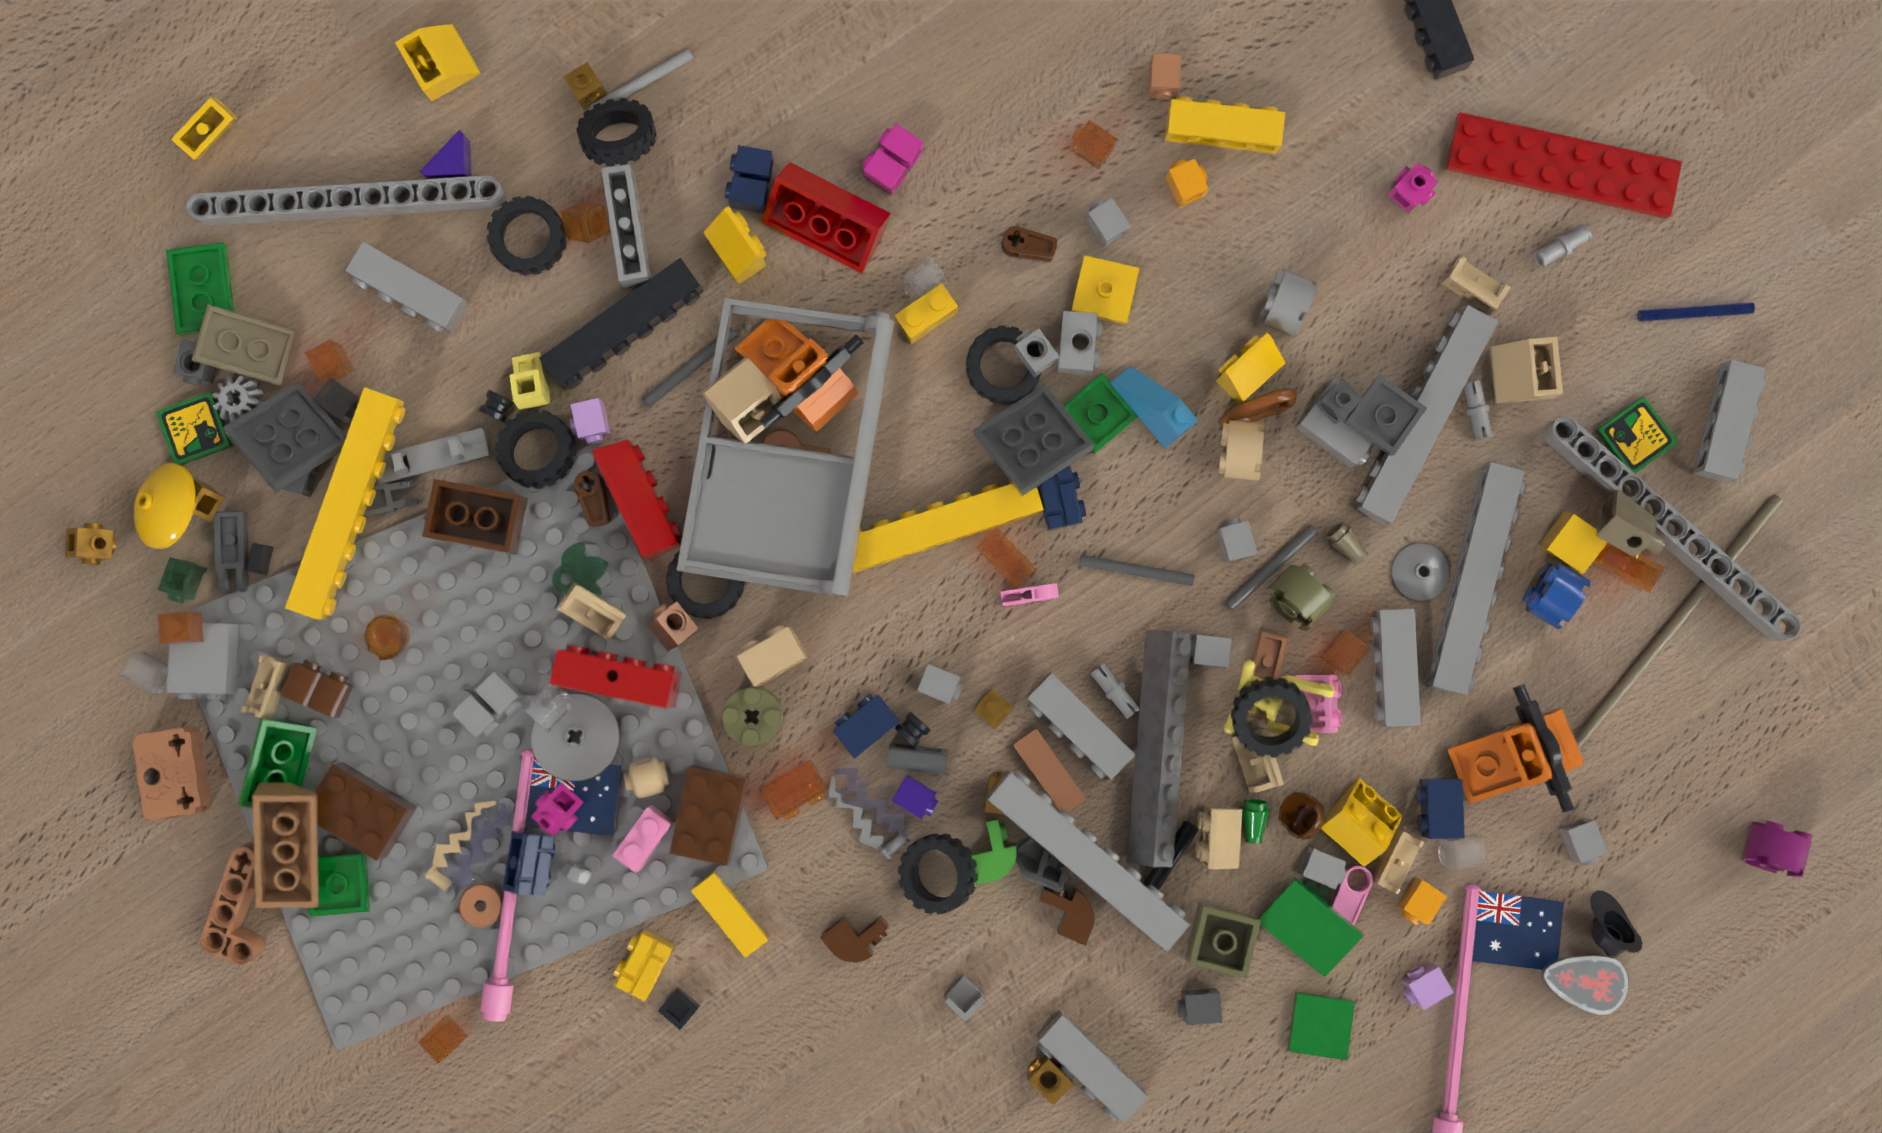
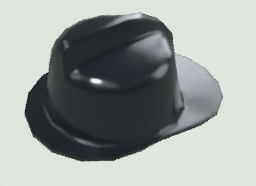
M1597 890L1594 892L1590 902L1596 917L1591 930L1595 943L1610 958H1615L1625 951L1629 953L1639 952L1643 945L1641 937L1632 926L1619 902L1605 891Z

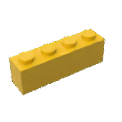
M1177 97L1176 99H1171L1168 106L1164 141L1277 154L1282 146L1286 112H1280L1277 108L1270 106L1255 109L1250 108L1248 104L1235 103L1233 106L1221 105V102L1217 100H1206L1203 103L1194 102L1190 97Z

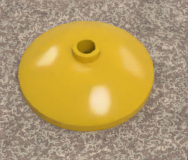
M166 463L159 466L145 478L138 490L134 503V525L141 541L148 547L155 549L168 548L179 540L188 527L195 505V485L190 472L184 466L175 463Z

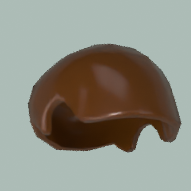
M1294 792L1286 797L1281 804L1278 820L1287 829L1288 834L1297 839L1307 840L1318 834L1325 823L1324 807L1311 795L1303 792Z

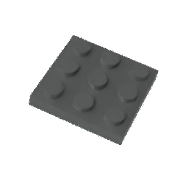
M299 382L223 427L228 438L275 492H278L340 453L346 439V435Z
M1045 384L973 430L976 438L1021 496L1027 494L1094 450L1092 441Z

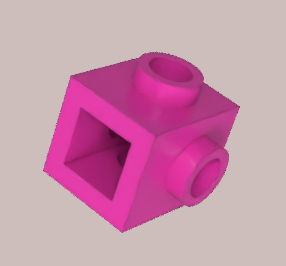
M1417 163L1411 170L1406 166L1394 178L1398 183L1388 193L1398 205L1409 213L1418 203L1424 206L1436 194L1432 189L1437 185L1438 181L1435 179V174L1430 168Z
M561 783L551 794L546 791L537 800L535 805L539 808L532 815V818L542 829L554 836L561 828L567 831L578 819L574 814L584 802Z

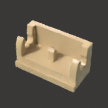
M1463 255L1458 257L1442 281V284L1487 314H1491L1498 309L1511 287L1507 284L1502 285L1468 263L1466 261L1467 258Z
M576 582L572 583L556 608L605 639H610L626 617L622 610Z
M262 654L258 658L260 663L246 704L242 705L240 711L253 713L258 718H273L281 697L279 694L285 684L292 663Z
M1266 728L1252 730L1258 735L1269 737ZM1237 736L1231 737L1249 793H1257L1284 785L1275 757H1270V755L1266 754L1265 757L1258 756L1255 751H1248L1244 744L1238 741Z
M1397 829L1372 875L1373 882L1399 895L1400 888L1424 842Z

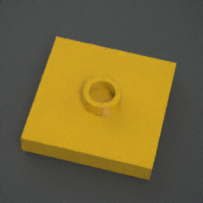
M1084 255L1071 311L1098 314V319L1127 325L1140 268Z

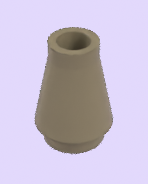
M1341 522L1327 533L1328 545L1350 559L1355 565L1361 563L1367 557V551L1363 548L1350 525L1346 526L1344 522Z

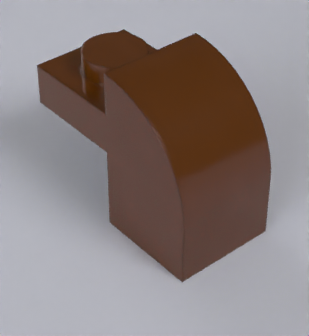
M1043 887L1039 896L1040 901L1064 911L1057 928L1058 934L1086 946L1095 919L1094 910L1088 898L1075 887L1070 898L1066 897L1068 892L1063 889L1061 892H1058L1051 888Z
M844 915L823 932L820 938L839 959L852 963L862 962L873 956V951L868 944L871 942L875 946L888 935L885 930L888 929L889 924L881 915L862 932L858 933Z

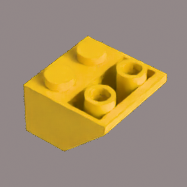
M453 24L419 28L395 42L422 91L432 102L481 74Z
M728 206L723 209L703 233L735 281L740 285L767 266L764 260L767 254L755 234L751 237L749 236L751 231L739 211L733 213Z
M1268 333L1262 338L1256 334L1239 351L1242 354L1240 358L1236 354L1233 355L1218 370L1222 375L1216 382L1238 405L1243 403L1286 363Z
M1359 777L1328 812L1321 829L1365 867L1387 850L1403 815Z

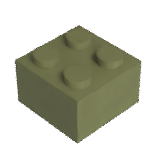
M1198 902L1185 960L1190 965L1247 979L1261 921L1255 916Z

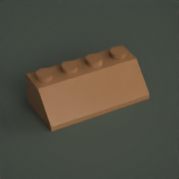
M259 783L253 795L256 908L318 907L317 794L292 783Z

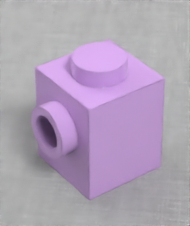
M596 398L570 404L573 418L569 419L573 435H577L583 442L587 441V444L603 442L605 436L611 435L604 402L601 399Z
M1429 963L1424 967L1419 965L1407 972L1408 976L1402 979L1406 987L1402 990L1406 999L1412 1006L1416 1004L1422 1010L1429 1008L1454 993L1440 968L1433 963Z

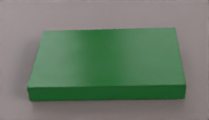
M221 242L166 250L175 332L177 335L200 333L207 305L234 312L227 244Z
M1295 877L1257 917L1261 921V926L1324 977L1363 938L1362 931Z

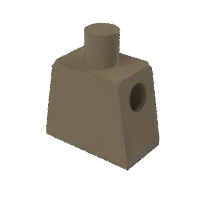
M1619 489L1599 508L1596 536L1633 557L1638 556L1645 548L1654 555H1657L1665 547L1666 540L1656 534L1655 517Z

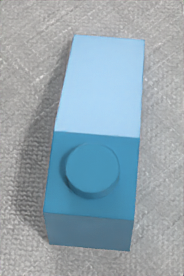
M1132 366L1110 382L1165 449L1199 421L1179 397Z

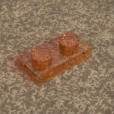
M998 528L976 547L1015 589L1037 570Z

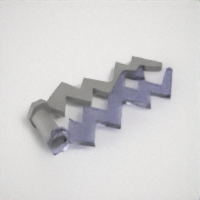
M858 768L835 769V774L850 775L848 791H856L855 800H845L846 787L837 790L836 780L833 776L830 778L828 798H837L835 808H852L854 810L852 828L862 829L859 839L860 843L880 850L887 859H891L895 852L911 841L905 833L904 813L886 814L888 798L867 799L868 780L857 782ZM877 808L875 824L890 823L888 832H899L886 846H882L884 835L870 837L873 819L861 820L864 809Z

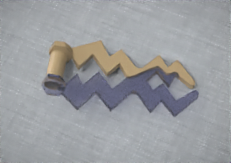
M497 802L474 803L476 812L465 813L468 830L466 832L449 834L450 845L436 844L433 864L425 874V879L432 881L444 890L447 895L453 893L458 886L475 882L470 864L486 862L481 842L485 839L500 838L496 827L510 825L504 803L499 804L501 820L485 821L486 830H478L476 820L489 818L484 809L496 805ZM459 840L470 841L473 854L457 856L461 871L452 870L455 879L452 882L437 871L438 867H448L445 853L462 852Z

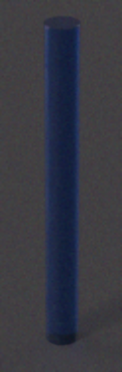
M1751 302L1639 310L1637 319L1639 322L1753 314L1755 312V305Z

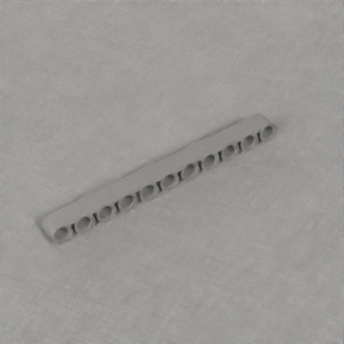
M471 176L198 193L188 199L186 210L191 217L202 224L216 226L489 209L500 207L506 200V192L502 185L492 176ZM492 186L496 187V192L492 197L484 196L486 189ZM466 188V196L463 199H456L457 192L460 189ZM438 190V197L433 201H428L429 193ZM405 192H410L409 199L406 202L400 203V196ZM376 194H381L380 201L377 204L371 205L372 197ZM352 195V202L348 206H343L344 198ZM323 197V204L318 208H314L315 201ZM295 199L294 206L286 210L287 202ZM266 201L265 208L258 212L257 207L259 203ZM237 202L236 210L229 214V207ZM208 204V211L201 215V208Z
M1564 416L1546 426L1544 430L1546 442L1610 498L1617 489L1622 491V485L1625 483L1631 489V495L1628 497L1642 508H1644L1645 503L1650 504L1653 508L1652 515L1656 519V534L1666 540L1665 548L1762 634L1773 641L1791 639L1799 634L1801 623L1794 613L1574 419ZM1556 426L1564 428L1566 432L1565 438L1557 434ZM1579 445H1582L1587 449V457H1583L1579 454ZM1601 464H1604L1608 467V477L1604 476L1601 473ZM1668 522L1675 528L1674 535L1669 534L1666 529ZM1690 542L1696 545V555L1689 551L1688 546ZM1712 561L1719 567L1717 575L1711 570ZM1734 581H1737L1741 586L1740 594L1734 591ZM1757 600L1763 605L1762 614L1756 610ZM1780 620L1785 624L1784 634L1778 628Z

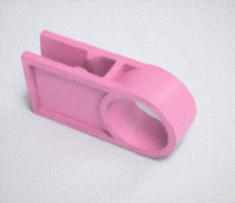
M1056 583L1000 591L1002 607L1056 599L1059 598V591Z
M1354 864L1348 866L1346 877L1341 885L1338 884L1330 902V906L1354 926L1373 884L1371 872L1361 865ZM1354 869H1362L1367 876V882L1360 890L1350 889L1347 883L1348 875Z

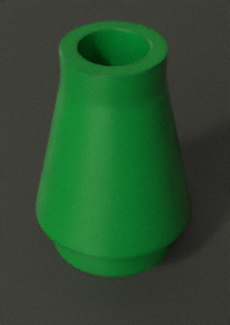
M1260 799L1244 800V806L1241 809L1245 842L1253 844L1262 843L1270 809L1267 808V801Z

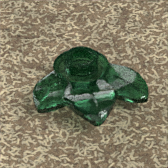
M583 542L575 543L562 554L561 566L554 571L552 576L553 585L556 590L566 594L572 583L576 582L597 596H600L602 591L596 581L604 575L608 562L598 557H586L585 544ZM564 574H570L572 577V581L568 585L562 583V576Z

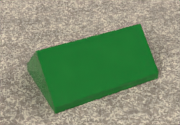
M275 717L260 718L238 806L253 808V795L259 783H292L302 788L317 728Z

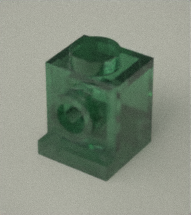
M169 557L158 590L168 593L166 598L184 604L185 599L194 600L203 574L207 572L208 568L180 558ZM187 577V578H186V581H185V584H184V586H183V585H182V580H183V578Z

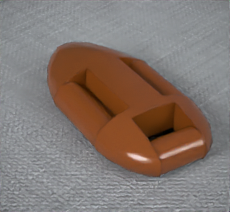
M1292 388L1278 389L1244 401L1226 412L1219 419L1218 424L1223 427V423L1229 424V420L1255 422L1275 414L1277 415L1296 403L1297 391Z

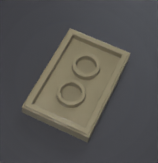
M207 305L192 361L281 386L296 330Z

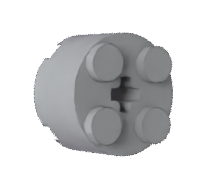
M1279 269L1274 282L1272 281L1266 295L1268 299L1265 306L1263 305L1257 321L1295 337L1303 324L1302 319L1305 313H1308L1316 292L1317 282Z

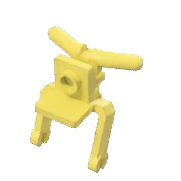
M1247 660L1243 664L1238 687L1239 692L1244 686H1250L1253 680H1264L1254 676L1255 663L1251 660ZM1289 675L1281 677L1287 679V682L1290 684L1291 682L1295 683L1300 690L1328 698H1333L1335 693V687L1327 683H1316ZM1265 698L1257 702L1249 711L1252 714L1258 711L1266 713V727L1271 733L1280 735L1291 727L1274 722L1283 698ZM1231 710L1224 725V731L1227 734L1235 732L1232 724ZM1311 731L1308 738L1305 737L1303 739V742L1317 746L1319 734Z

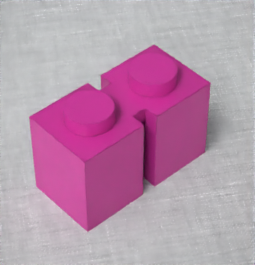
M895 124L891 130L887 128L878 142L881 144V147L875 153L871 151L862 164L865 167L863 169L864 177L891 196H893L907 176L904 173L906 169L910 171L924 152V142L898 124Z

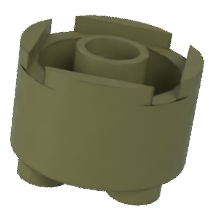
M1303 563L1300 567L1289 565L1265 590V593H1271L1272 597L1269 599V602L1284 619L1290 623L1296 620L1301 623L1298 627L1299 629L1308 631L1333 605L1332 600L1336 597V594L1327 585H1322L1315 578L1314 570Z
M751 687L741 689L727 700L722 713L723 725L727 734L737 743L745 746L762 745L772 740L779 733L783 723L782 705L772 692L763 688ZM748 710L752 712L759 711L760 714L757 716L758 723H749L747 721L749 718Z

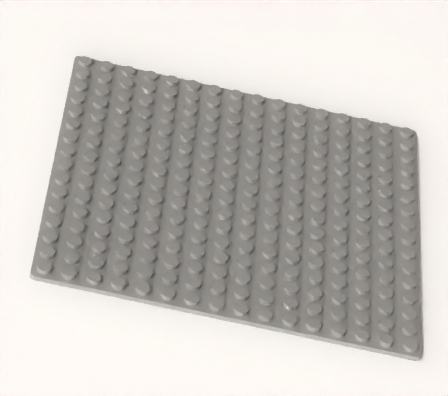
M587 446L576 451V457L573 456L572 459L574 462L572 468H568L565 472L567 475L562 480L560 478L556 480V484L553 486L545 485L543 489L525 488L510 478L486 488L518 494L528 498L517 555L422 537L427 515L425 513L354 543L356 545V552L352 560L347 561L344 570L347 573L346 580L342 588L337 589L334 597L337 600L336 608L333 614L327 617V620H317L285 609L300 565L247 587L246 592L236 591L190 610L191 612L202 613V623L240 624L236 694H226V700L207 699V694L197 693L196 695L238 802L260 718L254 716L255 714L241 712L240 710L242 705L246 704L260 663L258 661L259 655L267 654L291 662V668L294 662L303 664L304 660L312 661L321 665L320 671L328 675L331 674V671L347 676V683L353 685L339 718L329 717L283 696L280 697L274 714L275 718L317 728L302 788L315 793L331 765L344 762L417 807L386 858L376 861L367 855L370 911L309 917L308 907L280 908L334 1046L337 1049L353 1045L483 990L484 982L490 981L491 976L494 975L501 916L490 926L483 928L472 927L465 923L460 916L458 908L459 899L467 888L479 883L491 884L496 887L504 899L502 887L511 833L513 831L522 755L520 753L526 749L532 750L531 732L538 714L547 704L561 696L585 694L597 698L612 711L617 720L620 742L615 758L610 765L622 766L614 836L559 830L554 835L556 852L550 862L551 882L546 888L545 896L517 894L506 974L508 979L698 900L691 892V888L713 871L729 887L758 875L767 869V862L744 806L731 863L728 866L669 854L688 766L697 765L729 772V769L679 647L677 646L667 651L646 625L654 618L651 613L660 607L661 603L635 541L591 452L597 449L595 446ZM546 463V464H544V465H541V466H539V467H537V468H534V469H532V470H539V469H541V468L547 466L549 463ZM591 471L603 478L611 515V522L609 524L599 527H592L587 524L574 488V481L579 473ZM588 478V483L584 485V488L591 492V487L596 485V481ZM573 582L596 594L626 614V617L610 639H605L556 609ZM666 619L667 626L670 628L668 620ZM567 645H575L589 648V654L595 655L596 651H604L618 654L617 660L624 661L625 657H633L647 660L646 666L653 667L654 663L675 666L674 672L682 673L675 707L662 708L551 685L550 680L557 649L566 650ZM493 671H500L524 695L519 701L521 706L510 717L504 715L498 722L501 726L490 737L475 738L452 712L470 694L473 696L478 694L475 689ZM572 731L570 733L571 740L568 741L569 744L572 742L581 743L580 736L583 734L582 731L579 733ZM652 756L656 757L659 762L664 761L669 784L665 785L664 791L661 794L638 798L633 790L627 791L624 773H629V764L632 761ZM496 801V805L483 808L481 815L473 817L471 841L459 840L462 852L445 853L448 867H438L437 871L454 883L452 887L445 892L432 881L425 879V874L433 864L436 844L450 845L449 834L466 832L468 830L465 813L476 812L474 803ZM653 805L673 819L675 824L642 870L635 873L612 855L645 809ZM240 807L254 841L253 808ZM317 825L318 856L361 853L360 850ZM526 826L525 832L542 833L552 836L542 828ZM571 860L580 863L592 870L593 873L586 885L571 883L563 877L561 872L567 861ZM478 900L477 908L481 911L485 910L486 903L483 900Z

